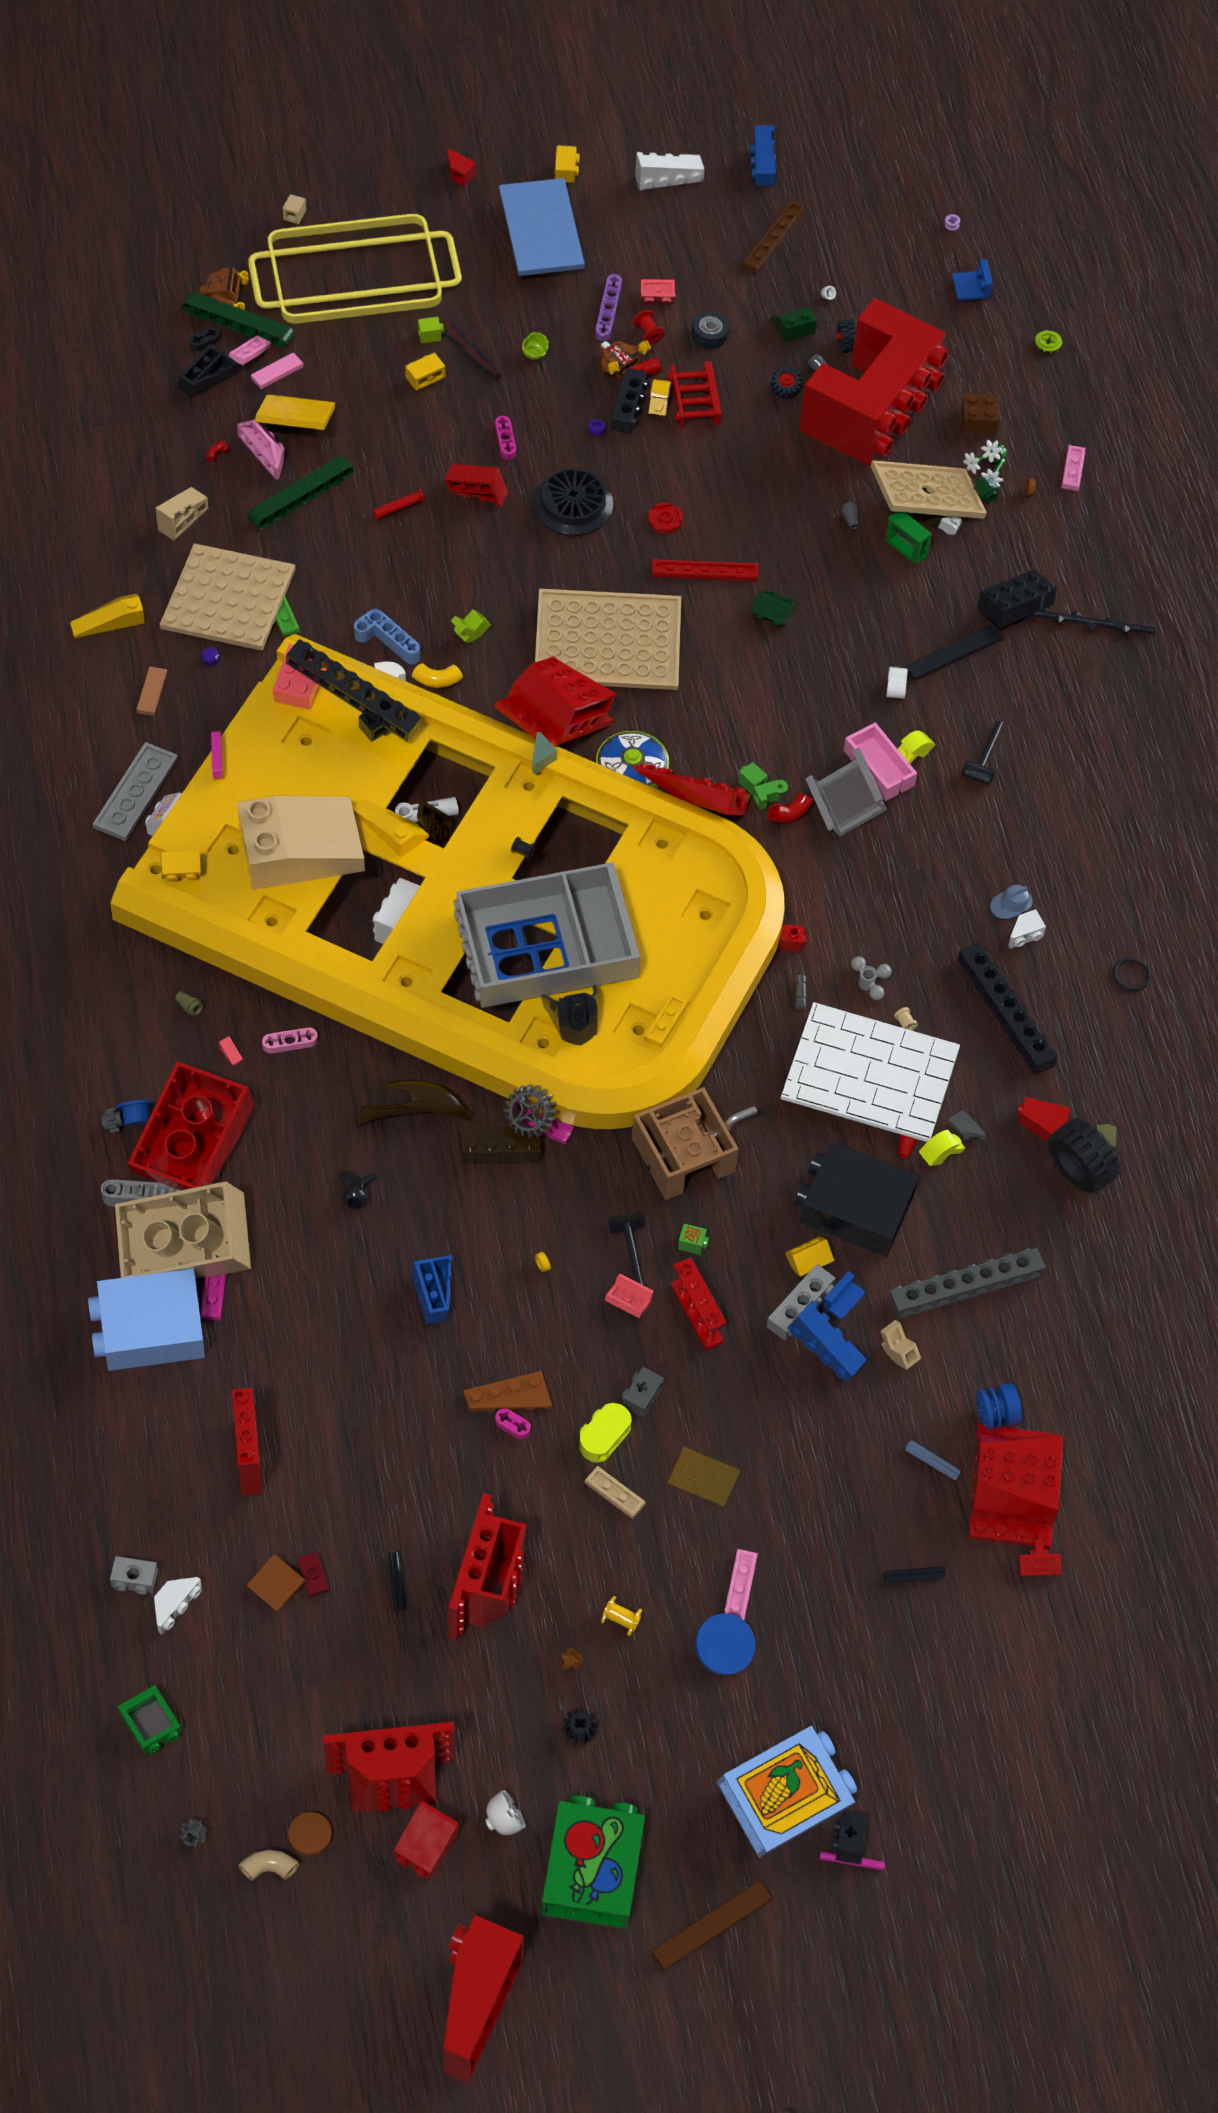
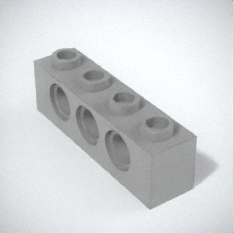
M816 1264L768 1317L766 1327L785 1341L789 1336L793 1337L787 1327L812 1300L817 1304L816 1309L821 1306L823 1298L835 1287V1277ZM812 1288H816V1289H818L819 1291L814 1292V1291H812L811 1289H812ZM799 1302H805L806 1305H801ZM791 1315V1316H793L794 1318H793V1319H789V1318H787L786 1316Z

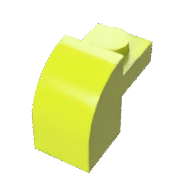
M914 731L901 740L903 744L898 750L908 763L911 764L917 756L924 758L936 744L924 732Z
M944 1130L932 1137L920 1149L919 1153L930 1166L941 1165L950 1154L962 1153L965 1147L958 1136L951 1134L949 1130Z

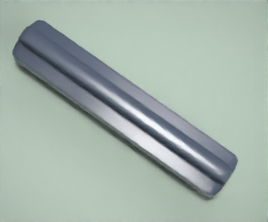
M912 1440L907 1444V1452L954 1480H957L960 1476L961 1469Z

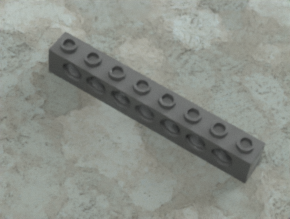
M1026 1248L1017 1254H1006L1000 1259H989L983 1264H972L965 1269L959 1271L952 1270L942 1276L935 1275L925 1281H914L908 1286H897L890 1291L888 1301L898 1320L1043 1277L1046 1266L1038 1248ZM981 1275H986L989 1278H983ZM963 1280H967V1281H969L970 1283H969V1284L964 1283ZM944 1286H950L952 1289H947ZM926 1291H931L934 1294H927ZM907 1297H914L915 1300H910Z

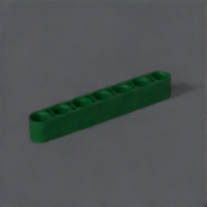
M190 292L182 304V309L190 315L253 338L258 335L280 348H285L294 336V331L287 325L230 304L219 302L197 292Z
M339 456L253 507L248 512L247 517L259 530H262L349 478L354 472V467L344 457Z

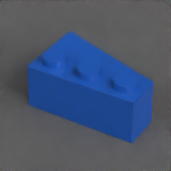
M755 126L753 144H750V154H753L751 156V166H754L751 170V178L755 180V185H775V140H773L775 126Z

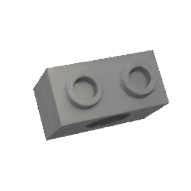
M115 1556L110 1577L111 1586L118 1591L132 1590L142 1595L147 1593L153 1594L158 1573L157 1563ZM133 1574L138 1575L136 1579H129Z

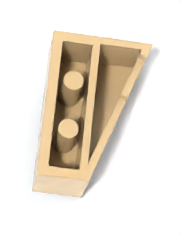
M190 487L156 507L158 531L175 540L208 509V498Z

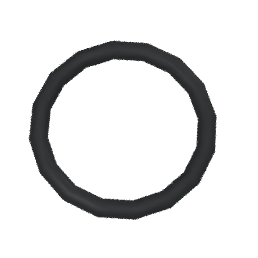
M1127 957L1115 964L1113 978L1122 988L1138 991L1149 984L1151 970L1142 960ZM1127 961L1140 963L1147 971L1146 982L1137 987L1124 985L1117 977L1118 966Z

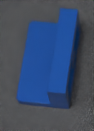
M849 1271L828 1293L823 1303V1308L840 1320H843L865 1295V1291L853 1283L855 1275Z

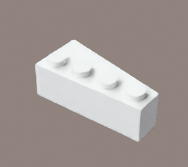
M637 152L635 177L639 190L704 181V167L700 155L680 154L677 157L672 156V154L657 156L656 153L643 155L642 152Z

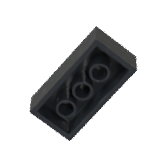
M1033 569L981 591L977 608L1001 628L1052 606L1057 588Z

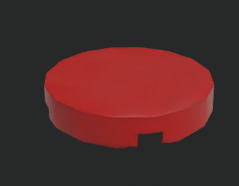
M671 503L656 504L648 513V523L656 532L669 534L677 531L682 525L683 514L677 506L674 507Z

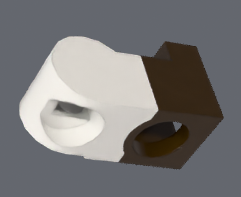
M929 514L925 525L928 527L936 526L945 533L954 535L959 529L962 520L956 516Z

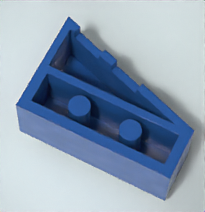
M452 1255L414 1261L411 1276L426 1325L445 1322L450 1301Z

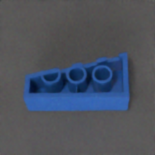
M812 1300L791 1322L787 1329L790 1330L794 1338L800 1339L810 1352H814L824 1365L831 1367L837 1377L847 1382L867 1359L850 1341L843 1339V1334L838 1327H832L828 1323L829 1317L825 1313L820 1314L816 1309L817 1304Z

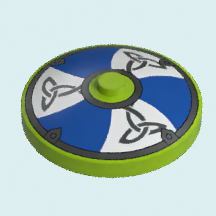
M625 731L612 735L602 743L596 756L597 764L653 788H657L658 785L633 769V765H640V762L656 765L655 769L657 767L669 768L668 753L662 743L653 736L638 731Z

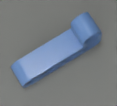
M372 609L354 623V637L358 642H366L376 636L406 663L416 664L419 662L420 645L382 611Z

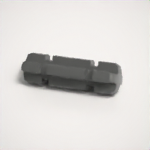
M797 975L796 1009L804 1010L806 1008V976Z

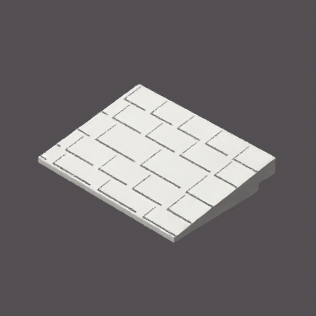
M813 1002L781 1099L928 1142L931 1139L960 1045Z

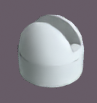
M826 286L822 289L821 296L826 300H832L836 296V290L832 286Z

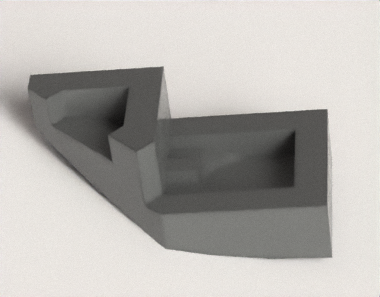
M962 1110L948 1119V1125L959 1134H963L964 1140H969L970 1137H980V1140L986 1139L985 1132L965 1111Z

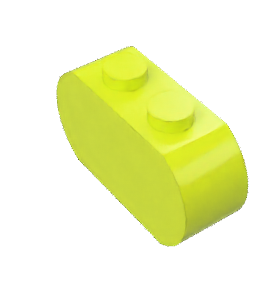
M609 1403L601 1410H596L592 1416L593 1420L581 1428L579 1432V1448L587 1460L592 1462L606 1461L630 1433V1412L623 1405L617 1403Z

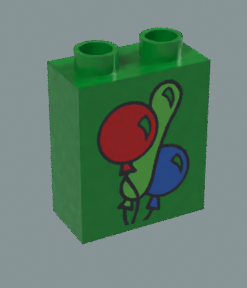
M571 1796L569 1802L559 1801L541 1915L628 1929L645 1815L637 1814V1808L627 1803H614L611 1809L594 1807V1800L584 1796Z

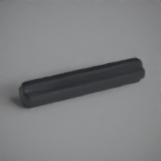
M395 1551L388 1554L394 1610L398 1612L405 1610L400 1555L399 1552Z
M943 1567L885 1571L883 1578L886 1584L936 1580L944 1578L945 1570Z

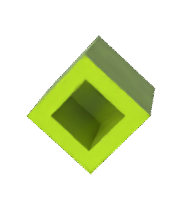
M438 317L418 319V333L421 343L441 341V334L444 333L443 324L439 323Z

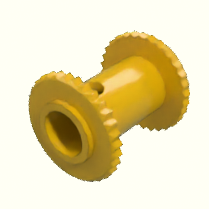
M613 1596L605 1607L601 1622L604 1624L608 1618L628 1628L627 1635L631 1636L641 1619L642 1609H639L636 1614L615 1604L616 1597Z

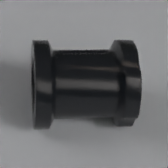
M517 837L511 846L512 853H519L525 856L527 860L531 858L535 850V844H528L522 841L520 837Z

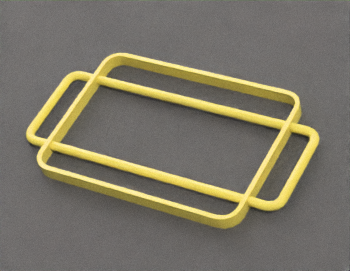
M418 214L278 229L268 236L269 251L256 252L248 259L257 305L264 309L280 307L283 319L289 323L296 324L431 308L440 303L442 288L454 287L462 280L452 235L446 231L429 232L425 218ZM411 223L419 224L424 230V233L273 250L272 246L275 240L282 238ZM445 238L447 240L455 279L448 281L439 280L430 239ZM426 239L435 282L283 300L275 257ZM271 258L279 301L264 302L262 300L255 260ZM437 289V295L432 298L301 314L288 313L284 308Z

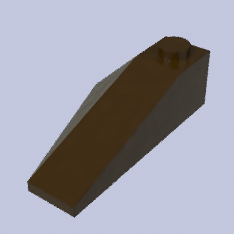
M419 800L417 819L422 829L429 835V839L433 844L445 848L453 835L454 818L424 800Z

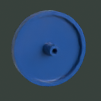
M728 1613L714 1615L705 1620L697 1630L695 1636L696 1655L701 1664L714 1674L727 1676L738 1673L749 1665L754 1656L755 1638L749 1625L736 1615Z

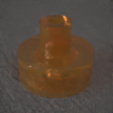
M567 1648L562 1654L565 1660L562 1667L566 1670H569L571 1666L577 1669L584 1662L582 1656L572 1648Z

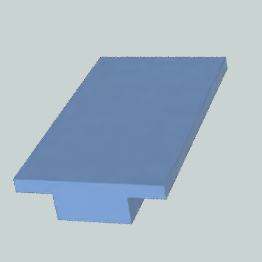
M564 178L499 185L518 276L585 268Z

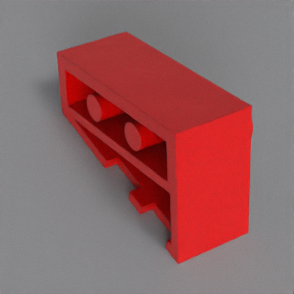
M452 464L444 479L450 492L469 498L472 495L481 498L480 501L485 503L487 500L494 502L498 507L502 506L508 494L500 470L496 467Z

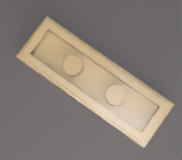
M599 1466L585 1479L586 1485L632 1519L645 1506L646 1502Z

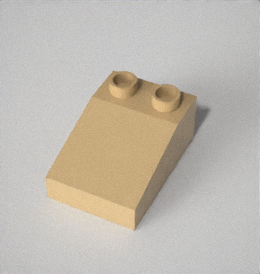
M273 796L237 802L239 829L252 890L365 871L364 855L350 797Z
M228 1182L115 1204L121 1278L193 1268L195 1278H204L206 1276L213 1277L251 1269L244 1193Z

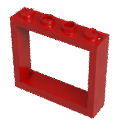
M253 1388L232 1390L241 1494L242 1496L262 1494Z

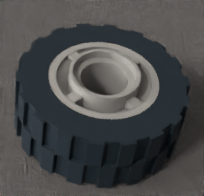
M708 311L702 312L694 318L691 335L695 343L701 347L712 349L720 347L722 344H725L728 338L729 323L721 314Z

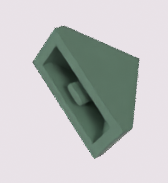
M537 732L532 772L535 774L557 760V750L541 732Z

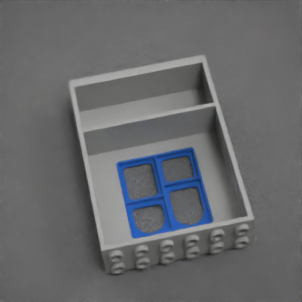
M613 862L456 892V900H453L455 920L459 923L458 932L459 936L463 939V952L467 954L466 963L468 969L471 970V983L475 985V999L480 1001L481 1008L541 997L542 994L551 995L593 987V985L598 986L639 978L640 954ZM544 922H552L554 924L557 935L556 940L532 945L525 943L522 931L524 926ZM513 929L518 943L516 948L501 950L493 945L492 937L495 933ZM559 948L564 965L543 969L538 952ZM525 953L531 955L534 966L533 972L507 976L499 970V963L503 958Z

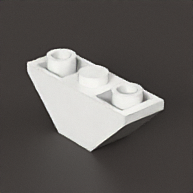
M193 1577L167 1581L154 1596L157 1627L160 1634H163L165 1630H170L175 1623V1618L186 1611L188 1603L192 1598L195 1599L199 1596L202 1590L201 1579Z

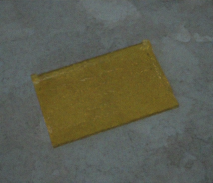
M684 1446L668 1484L724 1507L741 1470Z

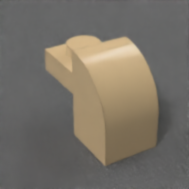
M894 1320L880 1331L884 1340L881 1345L887 1355L897 1365L907 1370L921 1359L916 1343L905 1337L900 1322Z

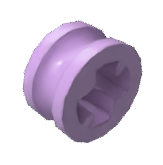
M954 214L948 215L945 219V227L948 230H957L959 228L960 218Z

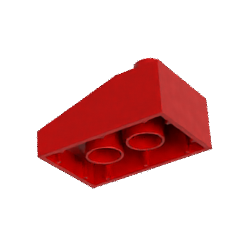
M177 1061L128 1161L131 1172L178 1190L211 1185L238 1141L255 1105L249 1088Z
M476 1915L469 1928L458 1925L449 1945V1950L452 1951L449 1963L455 1965L444 2042V2073L467 2084L472 2077L522 1965L524 1936Z

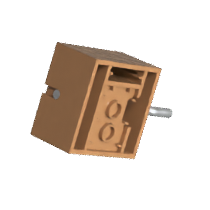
M703 1087L635 1114L633 1116L632 1140L647 1166L651 1165L650 1173L665 1200L683 1193L685 1174L707 1165H711L718 1179L736 1172L739 1149L729 1131L734 1123L757 1114V1110L753 1106L729 1117L724 1124Z

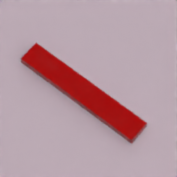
M653 559L652 577L758 581V564Z

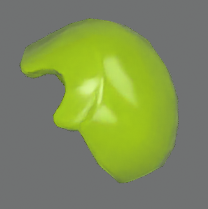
M530 333L522 343V352L531 360H539L547 353L549 341L541 333Z

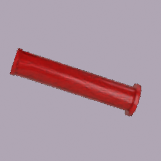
M417 489L412 494L373 509V516L376 520H379L415 503L424 502V495L420 489Z

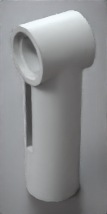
M455 797L427 802L449 816L458 815V805ZM400 803L396 806L395 813L415 823L419 822L417 819L418 804Z

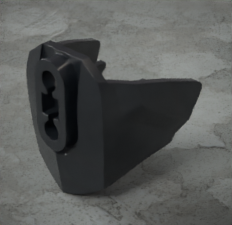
M593 985L592 995L584 992L568 995L563 999L561 997L559 1001L553 1000L546 994L541 995L544 1009L548 1012L562 1040L575 1045H583L597 1034V1003L599 998L596 985Z

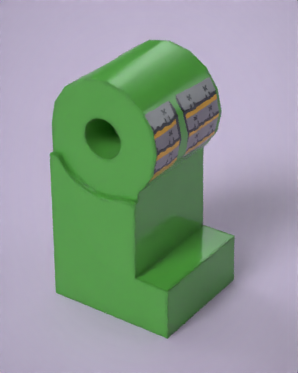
M776 780L755 786L752 797L758 809H766L767 803L785 800L788 784L783 780Z

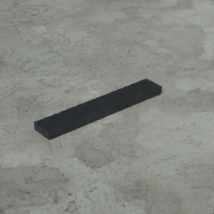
M992 624L906 664L904 669H908V675L913 681H916L1003 640L1004 636L995 624Z

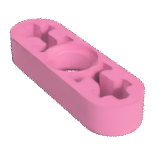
M313 1028L271 1033L263 1037L262 1046L267 1053L308 1048L317 1044L318 1035L317 1031ZM288 1037H293L295 1039V1042L292 1044H287L285 1042V1039ZM269 1041L273 1042V1046L269 1045Z

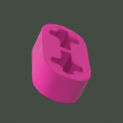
M506 1408L497 1411L495 1423L500 1429L517 1439H525L530 1435V1423L526 1419ZM508 1416V1421H501V1417ZM525 1426V1431L518 1432V1427Z

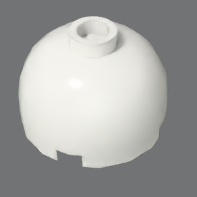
M505 1791L496 1794L490 1799L486 1809L488 1818L485 1821L491 1831L495 1829L499 1834L513 1835L524 1829L526 1824L519 1809H516L512 1804L514 1801Z

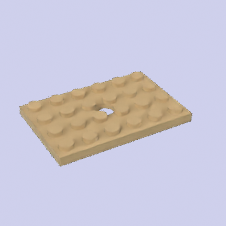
M872 461L870 465L890 511L982 519L987 514L977 492L973 488L974 485L966 469ZM922 488H926V490H927L928 492L934 493V494H928V493L924 492Z

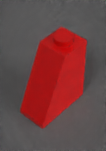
M1025 1097L1024 1104H1019L1017 1114L1021 1115L1020 1124L1048 1142L1050 1135L1068 1121L1070 1108Z

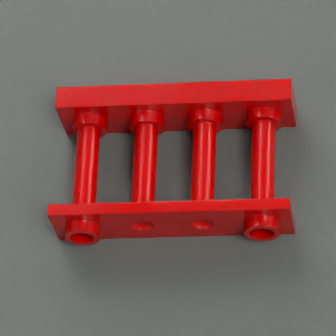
M704 362V369H701V371L676 373L675 365L671 364L670 372H668V381L672 384L677 409L675 411L676 421H679L680 428H684V419L702 417L713 418L714 425H721L722 412L712 362ZM692 378L705 379L704 384L678 386L677 381ZM705 391L708 393L706 397L681 399L680 396L682 392ZM710 405L709 410L683 411V406Z
M690 1257L673 1264L679 1280L672 1282L671 1288L705 1351L724 1344V1339L718 1328L726 1325L727 1322L692 1258Z

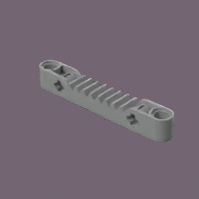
M107 1180L101 1186L103 1202L107 1206L113 1207L117 1203L181 1191L158 1182Z

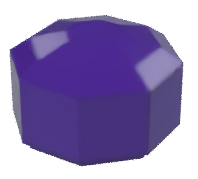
M211 647L204 649L201 654L203 663L208 666L217 664L220 659L217 649Z

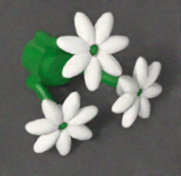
M987 440V446L981 447L982 450L986 451L983 456L974 458L973 452L970 456L965 453L967 460H964L963 463L968 465L967 471L971 470L973 474H976V469L980 470L979 465H977L978 462L988 457L991 463L993 461L999 462L993 473L990 469L987 470V474L981 473L983 477H990L999 488L998 482H1002L1003 479L997 477L998 471L1002 464L1005 463L1004 458L1007 456V450L1003 445L997 446L998 441L992 444L990 440Z

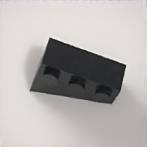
M210 344L179 375L178 388L190 397H193L235 376L238 362Z

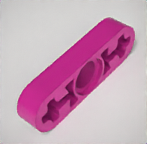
M499 416L495 420V430L502 458L511 460L516 456V444L511 421L507 416ZM507 435L510 439L503 440L501 437Z
M221 731L211 732L213 779H222Z

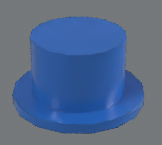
M135 1100L118 1104L116 1110L123 1113L124 1127L146 1126L150 1118L149 1108L154 1107L155 1102L152 1100Z

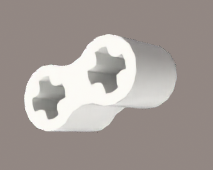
M889 667L886 697L905 698L908 669Z

